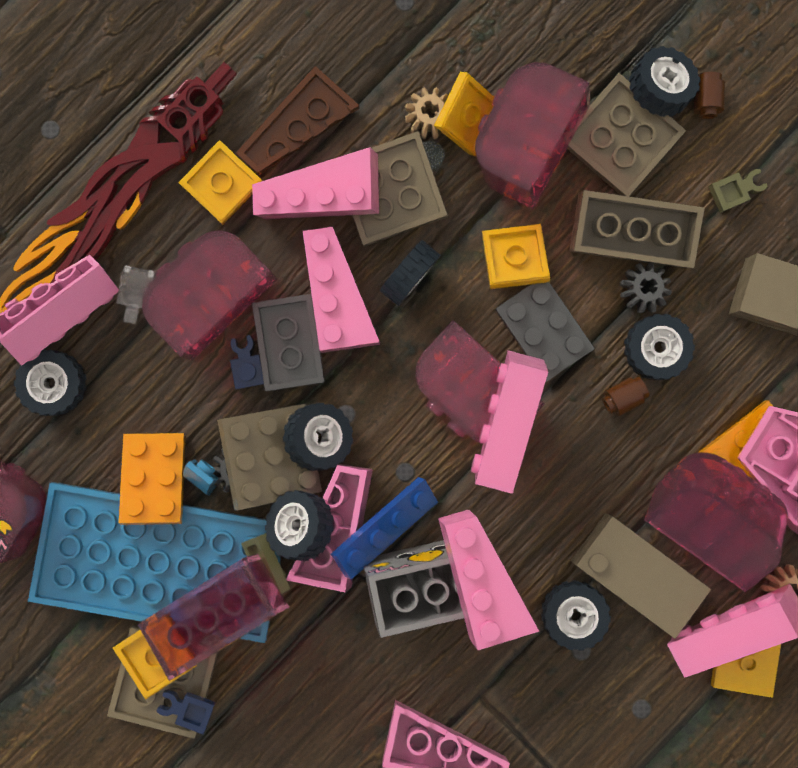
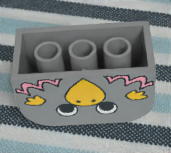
M444 540L377 556L370 564L364 566L375 625L380 638L464 618Z

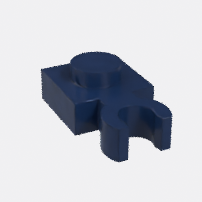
M250 335L246 336L248 344L243 349L238 347L237 339H231V348L238 354V359L230 360L236 390L264 385L260 355L252 356L251 352L254 349L255 342Z
M165 690L162 697L170 699L172 706L160 705L157 708V713L162 716L178 715L175 722L176 725L204 735L216 702L190 692L186 693L183 700L180 699L175 691Z

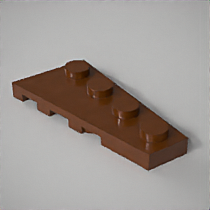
M315 66L236 152V155L253 171L261 175L360 109L359 104Z

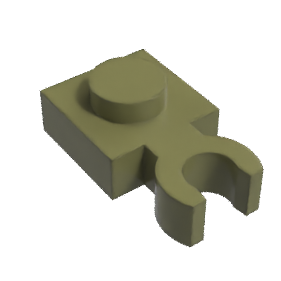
M760 169L749 172L744 177V180H742L738 172L708 186L720 213L751 200L748 192L757 194L768 187L767 183L761 186H756L753 183V177L761 173Z

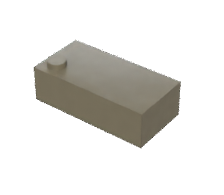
M583 190L578 193L569 252L654 263L684 269L694 268L705 208Z
M759 253L745 258L729 315L798 336V266Z
M606 513L571 559V562L675 639L711 591L701 581L620 521Z

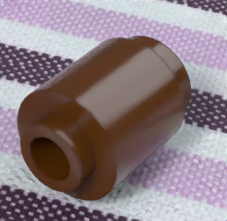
M704 72L698 75L700 77V88L694 97L693 112L698 114L701 119H714L724 111L725 81L722 80V74L719 72Z
M639 376L633 379L629 377L604 390L605 397L602 398V401L610 414L615 413L619 417L644 404L645 399L649 398L650 394Z

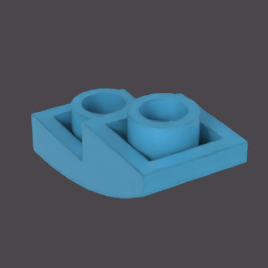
M202 459L199 462L196 460L189 461L183 470V477L206 495L212 493L216 487L215 483L219 479L213 474L215 469Z

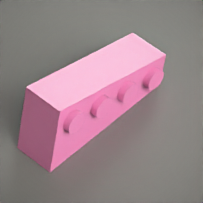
M369 147L252 184L253 215L263 219L379 214L378 154Z
M333 227L303 231L319 350L325 353L380 345Z
M91 255L86 256L56 274L55 282L51 284L40 283L32 288L31 295L21 302L15 298L5 304L7 310L0 313V343L21 366L27 361L37 358L44 348L52 342L59 341L69 329L76 324L84 322L90 313L99 306L109 303L114 295L120 291Z
M507 351L505 363H501L496 382H499L497 393L492 394L488 407V413H491L489 424H484L479 439V442L483 443L481 454H475L471 467V472L475 473V484L513 494L548 375V369L544 360Z
M346 464L337 465L323 496L325 503L331 508L330 512L334 519V529L331 533L330 543L326 545L324 552L318 554V557L315 559H309V561L296 560L286 578L287 581L340 592H346L352 587L353 579L350 580L344 576L331 553L363 526L372 469Z
M465 510L438 518L468 635L476 649L481 650L540 632L477 516L470 510Z
M788 584L745 604L737 605L720 615L708 616L695 626L685 625L676 639L672 637L667 644L684 678L798 638V597L791 584Z
M395 700L382 759V767L509 768L510 763L506 756Z

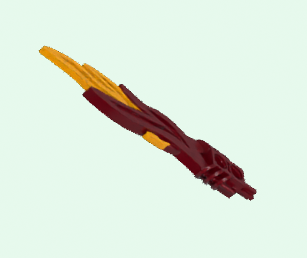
M223 62L205 83L196 76L193 80H185L173 94L162 97L159 103L163 105L153 107L149 111V114L153 116L143 118L139 122L140 126L128 149L100 166L89 179L80 198L47 221L46 224L50 227L37 237L21 254L14 265V271L20 272L50 250H52L51 253L37 266L19 276L7 287L0 297V313L7 310L5 304L9 302L12 295L22 285L49 269L73 244L75 245L69 255L55 272L29 286L15 298L19 302L28 298L32 293V288L40 283L51 284L55 282L56 274L88 255H91L95 260L98 259L110 242L116 228L119 230L125 228L138 212L150 191L153 181L176 166L183 165L188 159V151L191 149L193 154L197 150L199 139L201 138L202 143L207 139L208 130L223 114L221 106L224 103L218 95L237 75L228 64ZM198 96H207V101L203 106H194V101ZM186 117V125L183 128L176 129L174 127L176 119ZM160 127H164L178 142L160 143ZM146 163L131 176L115 196L118 188L116 183L129 171ZM110 175H112L111 178L103 186H101L106 181V179ZM90 216L83 231H70L39 248L53 236L81 223Z

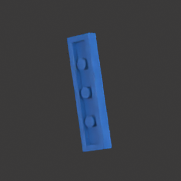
M420 477L415 479L331 553V556L346 578L352 580L364 569V566L370 564L438 503L426 480Z

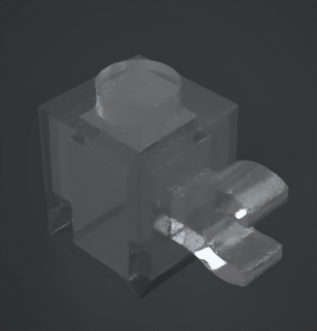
M131 266L124 267L117 297V304L126 305L124 322L136 324L139 308L148 309L155 271Z

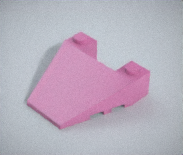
M769 406L737 458L788 527L798 534V412Z

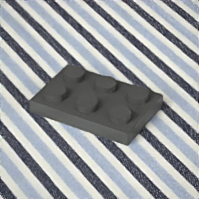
M549 282L531 284L495 308L496 313L524 354L545 361L548 369L546 382L595 349Z
M312 294L253 302L252 306L265 391L325 383Z

